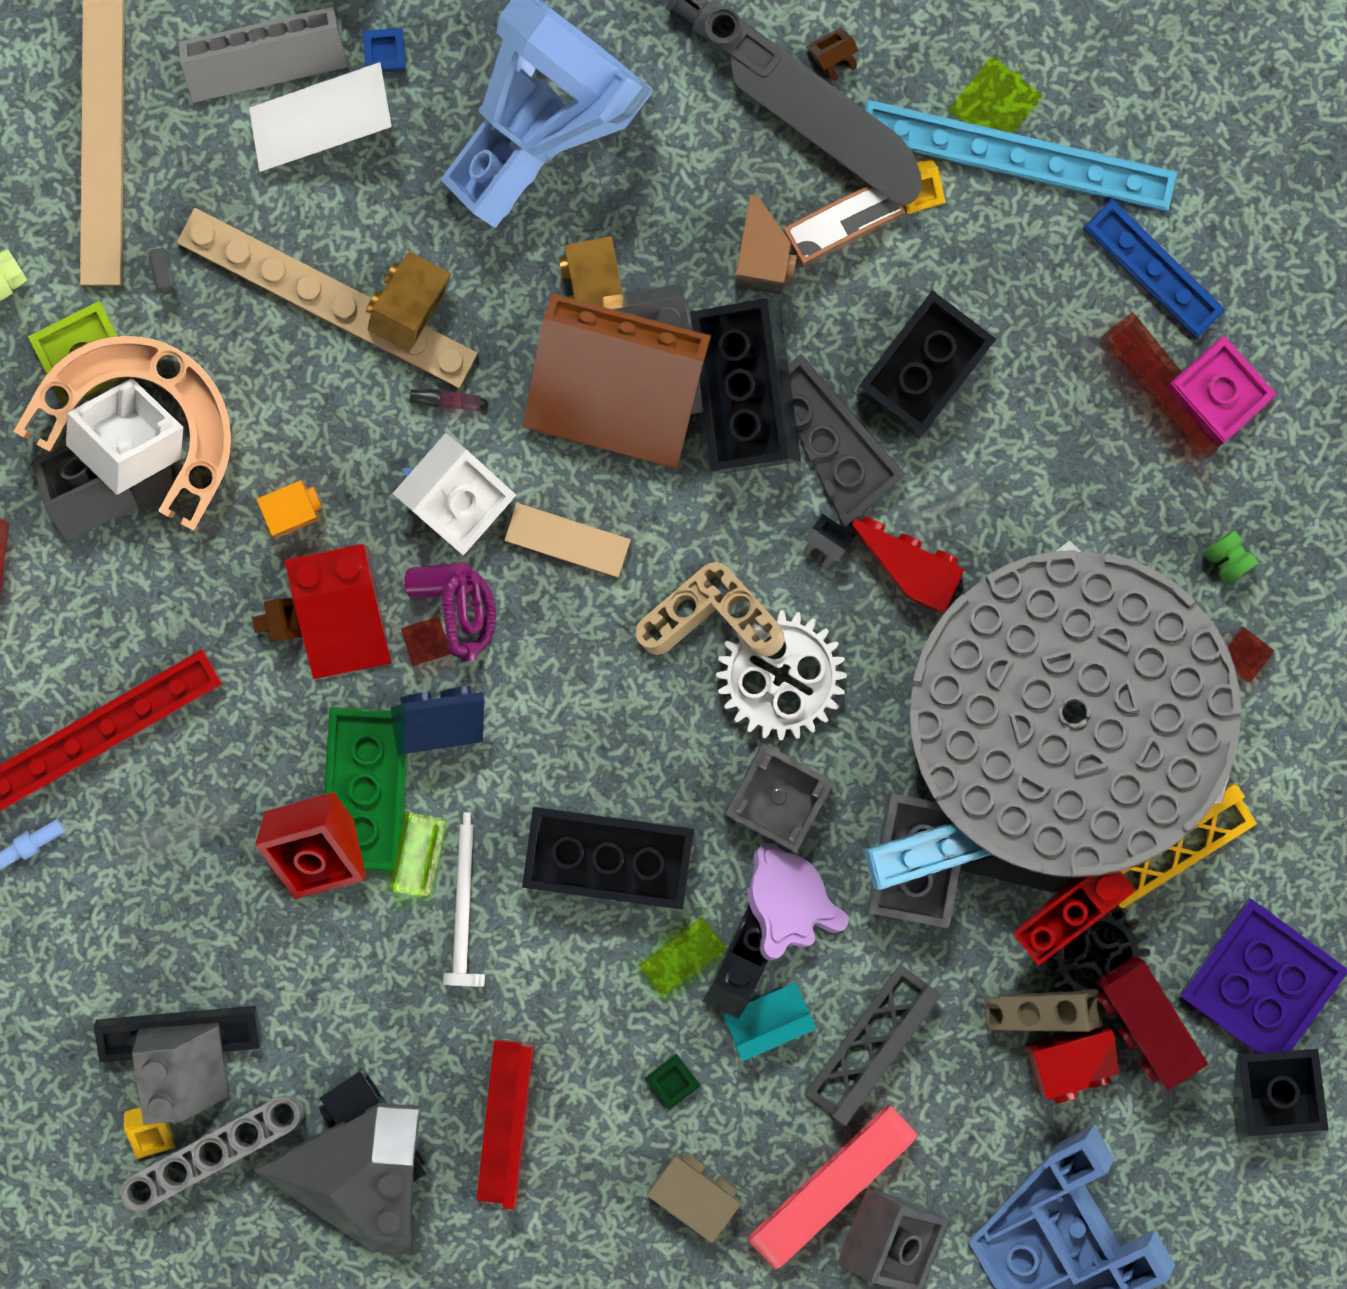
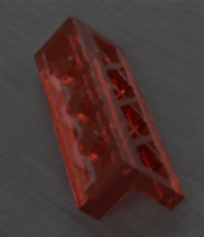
M1134 312L1130 313L1117 325L1108 330L1100 339L1200 461L1205 460L1216 452L1219 447L1166 387L1182 371Z

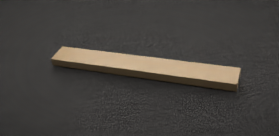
M83 0L80 285L83 287H123L125 0Z

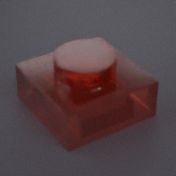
M440 616L401 628L413 667L452 655L447 648L446 634Z
M1244 626L1239 628L1226 645L1236 674L1247 683L1252 682L1275 652Z

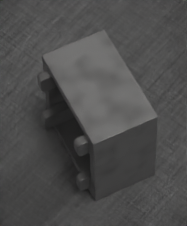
M762 743L724 814L797 853L835 781Z

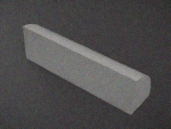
M334 6L179 42L180 64L193 103L348 67Z

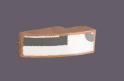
M869 185L785 227L783 232L791 242L790 248L794 255H797L800 266L804 268L829 253L844 248L906 214L903 206L893 203Z

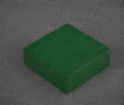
M677 1053L645 1076L646 1081L668 1110L701 1086Z

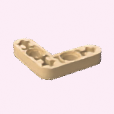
M718 562L709 563L702 567L638 623L636 628L638 642L648 653L654 655L664 654L715 610L719 612L757 655L764 657L774 655L782 648L785 640L784 632L776 620L732 571L723 563ZM716 576L718 579H721L729 591L725 596L711 584L710 580ZM684 600L696 602L695 611L688 617L677 616L676 610L681 602ZM741 600L750 602V610L745 616L741 618L731 616V608L736 602ZM669 615L677 626L672 628L665 620L666 616ZM758 622L762 629L769 633L772 638L765 642L759 638L751 626ZM654 628L662 635L657 641L649 634Z

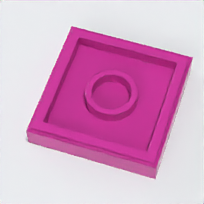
M1224 335L1165 387L1218 447L1232 437L1277 395Z

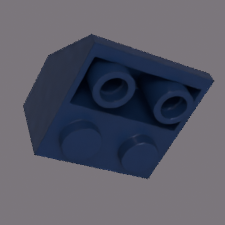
M471 686L440 691V698L432 699L431 691L409 694L400 697L401 704L390 707L397 755L483 742L484 692L472 693Z

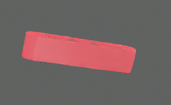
M891 1104L886 1106L750 1234L747 1241L774 1270H777L906 1150L916 1139L918 1133Z

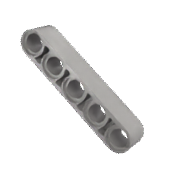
M292 1095L275 1098L134 1174L124 1181L121 1187L120 1196L122 1203L132 1211L140 1212L147 1210L286 1135L302 1124L305 1118L303 1103ZM280 1103L287 1104L293 1109L294 1119L290 1125H283L276 1119L275 1110ZM244 1123H251L257 1128L258 1139L256 1143L247 1144L241 1139L240 1128ZM209 1142L218 1144L222 1149V1159L218 1164L211 1163L205 1157V1147ZM173 1161L182 1163L186 1168L187 1176L183 1183L176 1182L170 1177L169 1167ZM137 1181H143L150 1187L151 1197L147 1202L138 1200L134 1195V1185Z

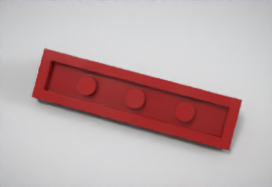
M494 1039L476 1201L502 1203V1209L515 1210L518 1198L534 1043Z

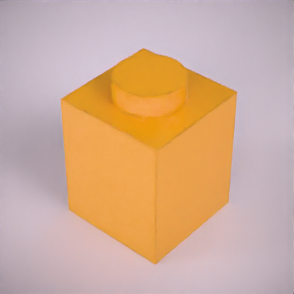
M302 480L257 498L270 533L275 538L282 537L321 520L317 512L323 508L320 497L314 486L307 488L306 483Z

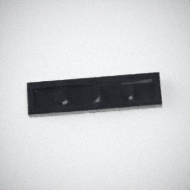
M256 1006L96 1019L94 1033L99 1063L133 1060L132 1051L138 1029L219 1023L223 1052L260 1049L261 1035Z

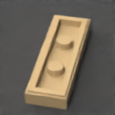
M516 503L504 541L619 578L631 539Z

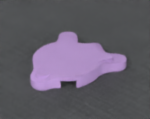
M765 843L755 850L754 867L752 870L754 874L751 879V886L747 888V899L752 913L761 926L762 941L760 952L765 959L775 960L783 955L788 945L799 947L812 945L815 941L814 925L832 933H838L847 927L849 922L847 914L829 900L823 880L810 862L800 856L783 851L773 843Z

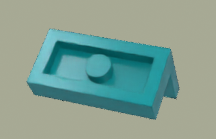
M796 982L750 1001L739 1019L727 1013H722L742 1061L816 1030V1026Z

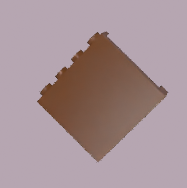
M552 293L542 321L522 427L678 468L711 336Z

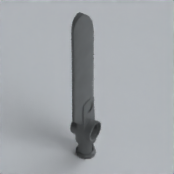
M669 0L666 10L670 13L676 11L693 24L692 30L709 41V44L714 49L730 56L734 83L740 90L893 203L904 206L911 204L917 199L922 190L921 172L913 152L892 129L743 21L734 10L723 7L715 0L710 2L708 0ZM721 22H729L733 24L735 30L729 37L719 38L713 33L715 26Z

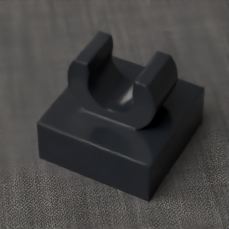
M822 513L805 538L808 544L804 548L803 554L808 557L815 548L825 553L826 558L821 564V567L825 569L830 566L833 560L836 562L840 560L855 535Z

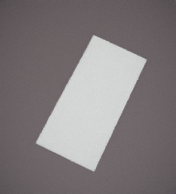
M380 62L249 108L259 172L392 127Z

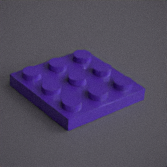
M1248 898L1178 996L1256 1053L1292 1051L1347 975V968L1253 899Z

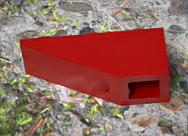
M864 516L862 522L854 519L850 527L903 596L939 614L945 613L965 570L957 565L959 559L937 549L935 555L920 549L923 542L907 534L900 533L899 538L885 533L886 525L870 517Z
M1121 871L1100 876L1073 877L1017 928L1013 934L1039 966L1136 892V890Z

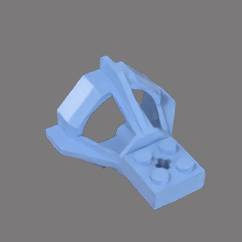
M511 0L500 14L496 33L503 40L483 104L479 107V113L485 120L440 179L474 215L494 228L497 227L503 217L509 214L513 204L525 188L534 181L537 172L544 163L552 161L551 158L561 151L625 129L653 92V89L647 83L638 78L621 62L541 0ZM537 68L575 99L568 105L562 103L561 96L542 81L532 78L535 69Z

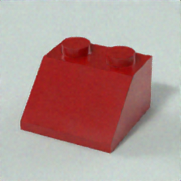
M335 792L265 811L255 846L294 899L365 880L366 874L354 819Z

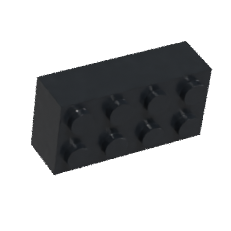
M764 298L691 311L692 330L711 336L699 379L711 471L726 474L800 462L801 455L780 303Z
M534 806L522 888L683 910L694 828Z

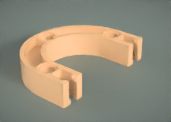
M118 336L100 339L88 343L65 356L45 376L14 432L30 440L33 434L26 429L37 413L43 409L46 413L55 416L57 420L48 440L45 441L39 438L37 445L52 452L67 426V413L77 408L80 402L98 386L112 380L134 378L146 380L162 387L177 400L186 415L190 429V446L186 461L158 512L173 518L176 512L170 510L169 507L183 488L188 489L191 493L200 496V502L191 521L183 517L180 524L194 531L221 483L228 464L231 445L230 422L227 409L217 386L198 363L179 349L154 339L137 336ZM164 357H173L180 363V372L172 379L162 378L157 372L158 362ZM54 387H62L69 394L68 404L62 409L55 410L47 404V393ZM196 466H205L212 473V482L204 489L194 488L189 482V473Z

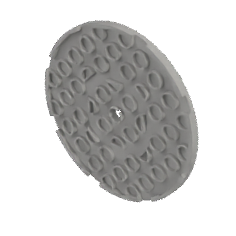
M1076 550L1048 552L1012 562L988 574L984 580L956 599L943 614L922 650L914 674L910 709L911 736L921 773L934 799L955 826L975 844L999 859L1037 873L1064 877L1100 876L1140 865L1162 854L1192 831L1209 812L1227 781L1237 752L1241 723L1240 689L1233 661L1217 627L1195 603V600L1175 582L1150 567L1114 554L1106 553L1104 555L1091 552H1076ZM1070 702L1081 703L1087 711L1086 718L1080 723H1068L1062 715L1064 707Z

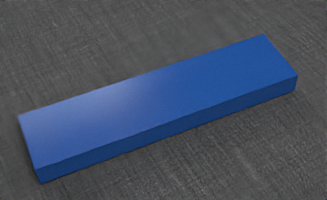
M1113 199L1083 227L1195 339L1199 338L1226 310Z

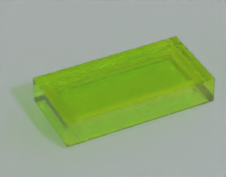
M405 812L389 890L431 898L447 819Z
M702 916L639 963V966L661 996L664 997L724 952L727 947Z

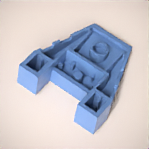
M1095 1125L1060 1141L969 1240L968 1243L995 1289H1153L1169 1280L1175 1263L1156 1230L1120 1246L1085 1184L1105 1175L1115 1160Z

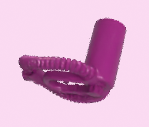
M467 563L409 568L405 573L404 586L411 599L442 597L448 651L453 656L461 658L462 662L477 660L479 653L484 651L491 641L495 628L494 624L496 623V604L493 603L495 599L486 580L478 572L472 571ZM466 594H471L472 597L471 604L474 609V622L472 625L469 623L467 616L469 603H466ZM454 596L457 598L458 620L462 630L466 634L471 635L479 632L482 626L484 627L482 629L483 632H481L480 637L476 641L458 644L457 623L453 603ZM482 600H484V601H483L484 607H485L484 610L486 611V612H485V615H486L485 617H484V611H483Z

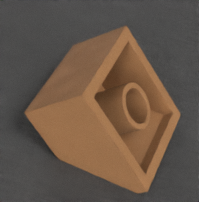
M750 195L735 286L782 294L783 285L792 284L797 255L789 254L791 242L760 198L755 195Z

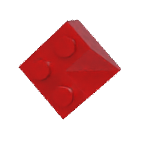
M1105 1025L1089 1031H1072L1025 1044L1036 1089L1046 1100L1053 1099L1054 1104L1078 1098L1077 1091L1084 1090L1087 1087L1096 1088L1111 1083L1110 1076L1120 1074L1114 1034Z

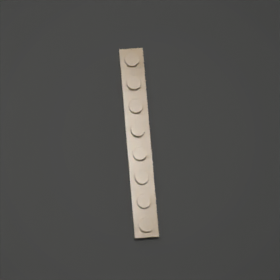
M194 208L176 242L185 249L460 390L479 355L477 352L427 326L410 352L367 330L371 314L366 312V308L371 299L370 297L197 208Z

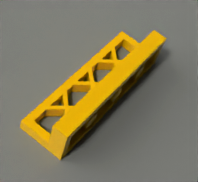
M1236 783L1227 784L1222 803H1214L1209 812L1195 827L1208 829L1206 843L1203 848L1198 851L1183 849V839H1181L1176 844V847L1172 846L1168 849L1175 852L1172 866L1165 872L1148 870L1150 860L1144 862L1142 868L1134 866L1121 871L1124 874L1129 870L1141 872L1136 892L1118 905L1120 908L1127 907L1257 824L1242 801L1245 796ZM1234 804L1244 822L1231 830L1215 827L1218 814ZM1210 820V825L1203 824ZM1214 831L1225 833L1212 841ZM1180 852L1190 854L1189 857L1178 863ZM1146 874L1157 876L1151 881L1144 884Z

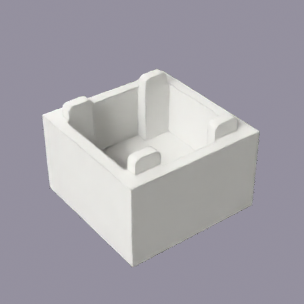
M133 378L67 413L66 446L116 495L181 459L183 426Z
M447 433L442 436L392 493L463 556L516 496L513 491Z

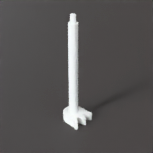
M463 812V824H460L453 973H444L443 985L484 987L485 974L466 973L474 825H471V813Z

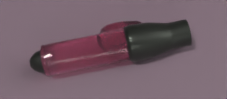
M410 389L409 402L429 407L480 411V409H485L488 406V401L482 398L481 395L446 392L439 389Z

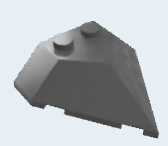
M378 1103L366 1109L365 1114L347 1123L343 1121L289 1149L286 1155L272 1162L268 1160L254 1168V1172L371 1252L412 1255L414 1215H412L414 1157L418 1144L419 1106Z

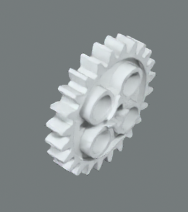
M784 610L779 611L776 622L784 632L785 653L781 658L770 659L767 656L757 655L736 632L735 634L740 641L737 644L726 641L724 644L732 652L731 656H719L718 658L721 663L728 666L727 671L716 673V677L727 680L728 684L720 688L718 693L730 694L732 697L725 704V709L737 706L739 712L735 716L734 721L738 722L747 717L750 720L747 731L751 732L757 725L762 726V738L765 739L771 729H776L779 740L784 739L786 729H791L796 739L800 738V726L802 725L811 733L815 732L812 720L818 718L822 722H828L829 720L823 711L825 707L834 710L838 709V705L831 699L832 694L841 695L845 692L842 688L835 685L836 680L847 677V674L838 672L835 669L836 665L845 661L844 657H832L831 654L839 645L838 642L826 644L823 640L829 630L826 628L816 634L813 631L815 619H811L805 626L801 625L799 612L789 622L786 621ZM757 623L751 626L760 639L765 641L771 637ZM754 655L776 669H780L783 664L790 668L788 675L813 690L812 695L808 696L786 682L776 686L773 683L775 676L751 663L750 657ZM804 657L814 658L819 663V674L813 680L804 679L798 673V663ZM750 671L759 672L765 679V687L758 694H750L743 688V677ZM786 691L795 693L800 701L798 710L790 715L782 713L777 706L779 695Z

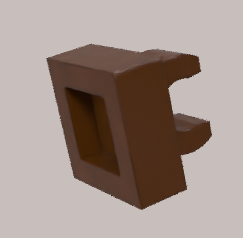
M841 27L806 46L812 60L834 81L839 79L835 72V65L838 62L845 60V63L852 71L857 69V62L852 54L859 50L853 37Z
M292 598L265 601L266 614L252 617L254 632H269L271 641L292 640L302 637Z

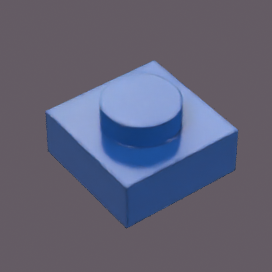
M403 28L363 31L365 67L380 62L382 73L407 71Z

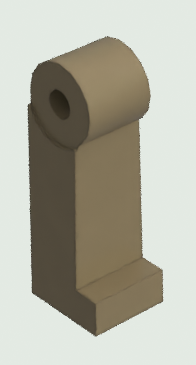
M1100 990L1025 993L984 998L987 1029L1089 1031L1103 1027L1101 1004L1096 997L1100 994Z

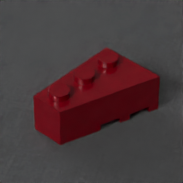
M1137 955L1096 981L1102 992L1096 996L1109 1017L1114 1014L1122 1026L1118 1030L1120 1036L1131 1051L1134 1049L1137 1051L1143 1061L1139 1065L1152 1085L1158 1082L1169 1091L1209 1065L1147 964Z

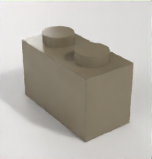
M675 1151L648 1188L647 1196L713 1244L741 1205V1199L736 1196L739 1189L720 1175L717 1180H714L703 1172L706 1165L693 1154L686 1152L682 1156Z

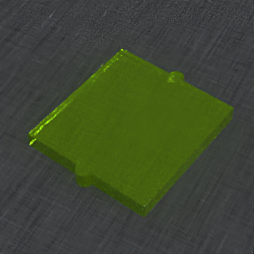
M991 56L949 108V111L963 122L1014 133L1043 95L1021 79L1022 75L1020 72H1012L995 57Z

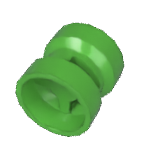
M1236 530L1231 531L1202 552L1209 563H1214L1218 567L1219 577L1225 585L1233 582L1258 563L1253 553L1245 551L1242 547V538Z

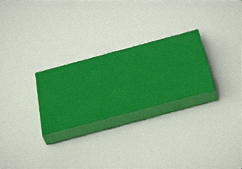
M329 707L324 794L335 792L354 819L364 869L400 872L408 753L397 755L391 710Z

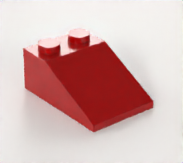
M359 544L285 560L292 599L313 680L392 664L369 547L367 545Z

